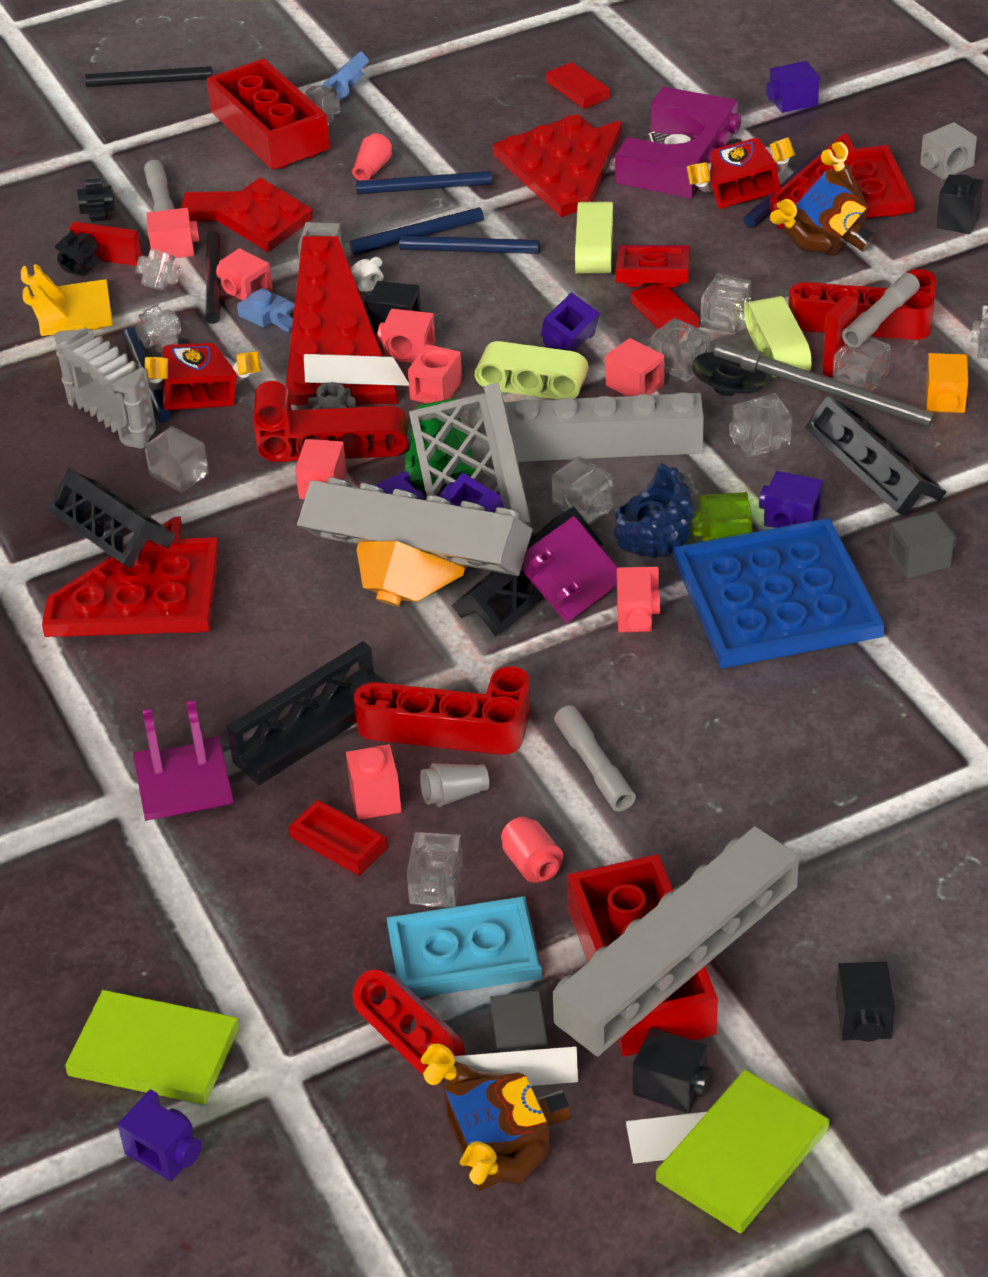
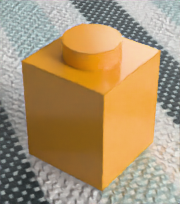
M928 353L926 410L930 412L965 413L968 389L967 354Z

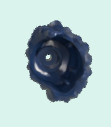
M660 463L657 466V471L654 473L651 483L645 489H642L638 495L633 496L625 505L616 509L614 535L621 549L643 557L656 558L658 555L666 557L673 551V547L682 546L687 542L690 536L691 521L695 517L693 513L694 506L689 494V487L683 483L684 476L679 472L678 468H669L665 464Z

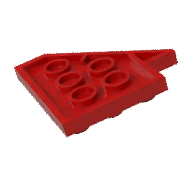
M579 114L568 115L559 121L540 125L533 130L519 135H511L504 140L493 143V156L562 218L576 213L578 202H593L622 134V122L618 120L594 128Z
M847 133L842 134L833 142H842L848 149L847 159L843 163L849 165L868 206L865 219L879 216H898L914 212L915 200L888 145L855 149ZM831 144L825 150L830 149L833 153V156L836 157V154L832 149ZM822 152L770 197V212L779 209L777 203L784 199H790L796 205L827 169L833 171V165L828 166L822 162ZM784 224L776 225L777 229L783 228Z
M181 516L173 517L162 524L176 534L169 549L147 539L133 568L123 565L111 556L49 595L46 600L42 621L44 637L210 632L219 557L218 538L181 539L183 529Z

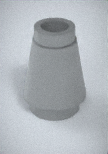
M432 763L430 768L422 769L420 773L422 796L427 805L436 804L438 807H443L481 791H487L489 789L488 771L484 764Z

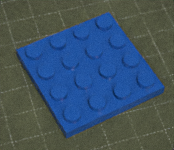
M830 518L673 547V560L720 669L883 637L884 623Z

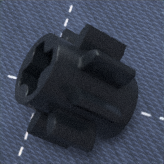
M102 178L85 179L86 187L77 189L80 214H89L91 222L107 220L106 212L115 211L112 185L103 186Z
M71 230L55 245V248L60 251L57 255L58 264L64 271L70 274L79 272L82 276H85L101 260L95 255L98 252L97 242L87 233L76 235Z

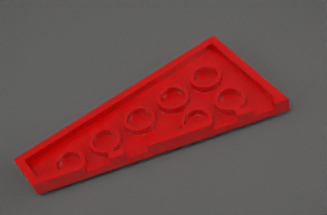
M302 236L286 387L290 393L291 405H309L308 398L317 397L316 389L324 384L305 382L304 354L383 357L338 236ZM341 384L345 389H351V397L355 398L356 405L398 404L397 394L393 385Z

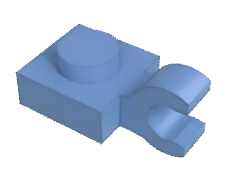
M360 51L322 85V89L326 90L330 86L333 87L337 92V96L333 101L339 103L349 94V87L353 86L364 75L361 69L370 60Z
M261 288L237 304L238 315L245 320L263 328L273 323L283 331L289 332L292 330L293 318L289 314L294 311L295 304L284 297Z

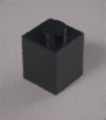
M963 174L948 175L939 193L936 228L971 235L980 216L983 180L974 179Z
M386 281L376 282L372 293L367 294L364 301V308L367 316H369L373 332H378L380 323H385L391 309L421 312L419 285Z
M888 962L838 963L836 999L842 1041L861 1040L870 1042L878 1039H892L895 1005Z
M651 1027L633 1062V1095L689 1113L697 1095L704 1097L712 1080L713 1068L707 1066L708 1045Z

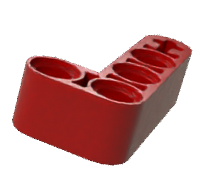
M923 269L908 271L907 273L913 274L920 283L919 290L905 304L894 310L870 337L921 340L928 337L932 329L936 276L932 272ZM800 282L790 288L788 306L801 331L825 333L826 313L843 296L847 294L858 298V317L873 306L888 288Z
M266 381L261 383L255 391L253 422L257 450L259 455L268 461H298L305 439L344 442L345 459L393 457L403 453L407 448L408 418L406 413L396 406L292 410L290 393L284 384L278 381Z
M506 666L499 668L492 674L486 694L379 682L367 683L357 688L354 693L357 730L362 737L373 741L508 755L521 747L531 713L529 676L526 671L519 667Z

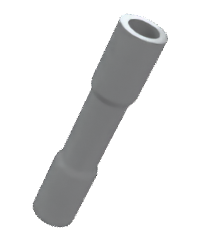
M159 160L148 161L144 166V172L148 187L152 193L154 212L175 209L168 192V181L163 163Z
M905 273L898 278L866 312L861 313L843 330L842 338L844 342L852 348H858L894 310L900 308L919 290L920 283L918 279L910 273Z
M572 705L561 708L554 716L555 724L569 745L577 751L611 808L618 812L628 809L635 802V793L618 768L613 766L578 709Z

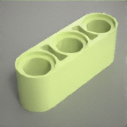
M578 202L575 244L576 274L611 273L613 202Z
M778 296L745 302V323L757 350L762 351L765 357L810 371L812 364L808 342L784 297Z
M494 341L485 348L474 375L476 381L482 387L499 383L501 392L555 400L561 398L575 399L584 383L589 365L584 356L573 351Z

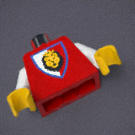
M787 137L769 144L770 147H765L759 138L745 141L738 138L729 140L726 146L714 149L711 152V163L707 164V162L687 166L690 185L695 184L703 192L713 191L718 209L776 193L781 189L777 173L785 170L790 157L795 156L790 138Z
M179 339L173 345L163 347L162 358L145 357L149 389L157 390L162 387L163 408L167 410L234 406L236 384L247 378L251 373L261 372L259 351L236 354L237 362H234L224 356L215 344H193L189 339Z

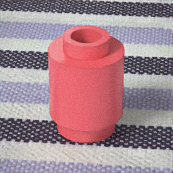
M518 817L504 827L501 834L503 851L527 881L538 883L549 880L556 875L563 862V852L538 821L531 820L528 817Z

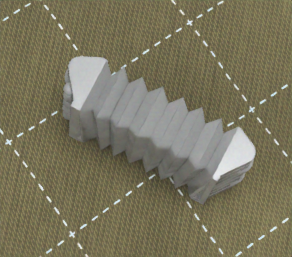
M85 327L83 329L55 333L56 355L59 357L62 372L61 381L64 384L69 405L72 407L77 405L78 409H84L85 413L90 411L91 417L97 415L98 422L104 420L105 428L111 427L112 433L118 431L119 439L125 446L134 448L146 447L152 434L156 431L146 369L141 367L136 370L135 361L128 363L127 354L120 356L117 346L111 349L109 341L103 343L102 336L95 338V334L93 332L88 334V330Z

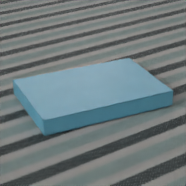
M525 896L387 917L396 976L419 998L542 979L541 963Z

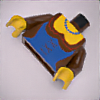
M836 142L832 144L836 157L833 156L830 149L824 150L821 154L822 162L828 166L833 165V171L827 169L796 205L790 199H784L777 203L779 209L771 212L770 215L772 223L776 225L784 224V233L802 251L826 253L830 256H835L849 242L864 252L875 238L874 233L862 226L868 206L849 165L843 163L847 159L848 149L844 143Z
M441 1044L430 1045L421 1057V1062L429 1065L423 1072L425 1081L430 1085H437L444 1078V1082L447 1084L443 1086L446 1117L463 1155L459 1163L462 1166L468 1167L470 1172L469 1178L475 1184L477 1191L484 1190L498 1182L517 1185L524 1183L550 1154L548 1126L571 1119L569 1104L564 1092L560 1090L536 1098L526 1075L519 1072L502 1074L477 1070L455 1061L450 1049Z

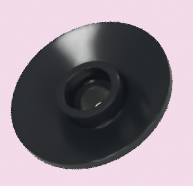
M714 352L698 355L694 358L692 364V371L695 376L713 387L715 392L724 396L760 391L764 388L767 380L765 372L758 370L756 373L741 369V364L714 356Z

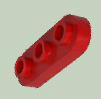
M373 969L359 977L353 989V1003L356 1010L419 1073L423 1075V1072L429 1066L421 1062V1057L432 1044L446 1046L454 1056L465 1055V1048L461 1038L397 976L389 972ZM386 990V998L381 1002V995ZM416 1019V1027L411 1032V1023Z

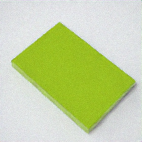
M102 990L65 1064L67 1075L145 1093L151 1089L158 1093L159 1096L206 1105L239 1030L238 1017Z
M744 1070L657 1168L656 1181L742 1234L828 1131L829 1119L749 1071Z

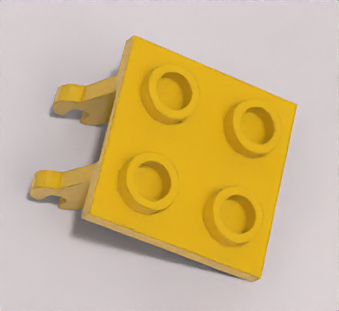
M37 264L34 265V275L28 274L26 266L22 267L21 280L25 284L30 285L34 296L30 295L29 287L26 286L22 292L23 300L26 304L32 306L39 321L41 336L55 335L59 331L83 329L84 327L88 330H98L102 327L113 326L107 279L57 286Z

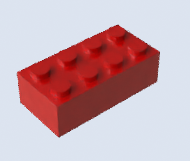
M264 58L206 78L211 113L271 170L284 168L290 163L314 157L318 153L330 149L327 115Z
M659 854L567 874L569 914L587 963L598 949L604 946L608 947L624 934L632 921L638 918L642 919L658 906L664 895L674 891ZM705 966L617 1040L622 1057L638 1054L651 1027L690 1040L717 1035L718 997Z

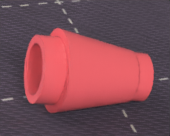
M373 133L362 140L352 169V174L357 180H370L391 159L392 144L389 139L381 134Z

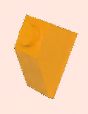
M359 541L356 549L363 588L377 593V601L399 607L401 601L417 602L463 576L465 567L398 541Z

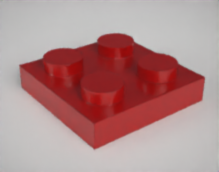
M259 177L216 208L215 220L264 251L269 252L303 227L306 222L311 221L313 209Z
M619 245L616 263V283H624L628 287H641L645 283H660L663 287H677L681 283H688L690 245Z

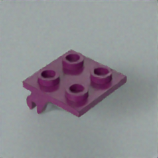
M575 516L527 549L521 567L522 571L566 624L617 587V566Z
M195 700L186 701L194 744L159 750L151 708L142 710L150 749L133 752L145 821L233 804L220 738L215 736L202 739Z

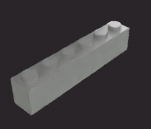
M680 392L665 395L640 394L622 397L600 396L598 398H561L557 400L504 402L518 462L703 454L704 416L701 393ZM480 407L468 410L469 427L472 429L482 417ZM484 427V429L481 431V433L484 434L485 436H487V435H486V430H485V427ZM475 440L470 447L473 459L481 463L490 451L489 446Z
M328 478L327 483L310 481L297 526L318 538L358 545L359 541H398L458 565L515 576L520 574L533 529L520 521V514L513 510L497 507L495 513L485 511L483 506L467 501H462L459 507L450 505V501L433 495H427L426 500L417 499L416 495L399 489H394L393 494L383 493V489L361 483L358 489L351 487V484L336 478Z
M756 826L740 839L735 838L731 840L718 857L708 865L703 864L698 867L690 880L675 892L670 891L664 895L657 907L642 919L638 918L632 921L624 934L608 947L604 946L598 949L585 966L574 975H567L558 983L553 991L554 1024L597 1057L797 888L799 855Z

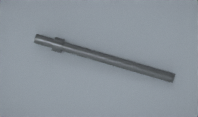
M718 341L714 350V356L741 364V369L753 373L759 370L926 427H930L934 417L933 412L765 357L762 351L750 347L744 350Z

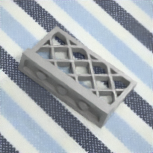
M499 383L483 386L485 393L409 411L426 496H436L445 483L455 482L456 480L451 478L450 475L461 461L476 469L471 478L477 482L483 474L496 480L498 485L494 492L502 497L504 507L519 513V520L533 529ZM478 407L481 408L482 417L473 429L458 421L464 411ZM437 418L445 422L436 437L433 438L422 432L421 421ZM453 427L468 435L458 451L443 443V440ZM484 427H485L486 435H487V436H485L484 434L481 433V431L484 429ZM475 440L484 443L490 448V451L481 463L465 455ZM424 442L430 444L427 449H425ZM437 449L453 457L443 472L429 466L428 463ZM492 461H493L494 470H492V469L489 468V465L491 464ZM431 476L437 478V480H436V482H435L434 484H433V482H432V477H431Z

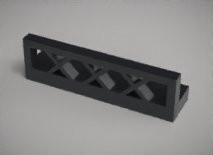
M826 396L805 426L814 437L899 514L906 516L921 494L940 501L947 492L858 411L842 402Z
M69 468L47 508L53 515L120 563L130 568H133L147 539L169 549L176 535L100 482ZM73 491V505L63 510ZM92 507V518L85 521V510ZM111 520V532L104 535V523ZM134 532L124 551L123 537Z
M572 506L552 519L532 536L527 549L573 516L576 517L599 546H602L603 543L578 510ZM521 569L520 574L526 575ZM491 571L451 606L461 618L475 610L494 636H497L540 600L543 595L534 584L531 595L517 592V576ZM505 585H507V590H504L502 588ZM493 596L507 599V616L501 621L486 603Z
M362 641L227 725L232 762L254 782L261 785L355 725L354 693L357 688L371 682L387 683L374 672L372 648ZM359 662V670L345 678L351 666ZM326 683L321 694L311 699L316 689ZM293 704L288 714L277 720L283 709ZM259 725L254 735L244 742L243 734Z

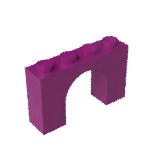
M662 87L651 102V132L669 135L683 134L690 137L691 140L679 144H662L627 137L615 154V184L692 199L699 188L695 184L690 185L687 166L707 162V164L711 163V152L714 149L726 146L733 134L739 132L741 114H737L738 100Z

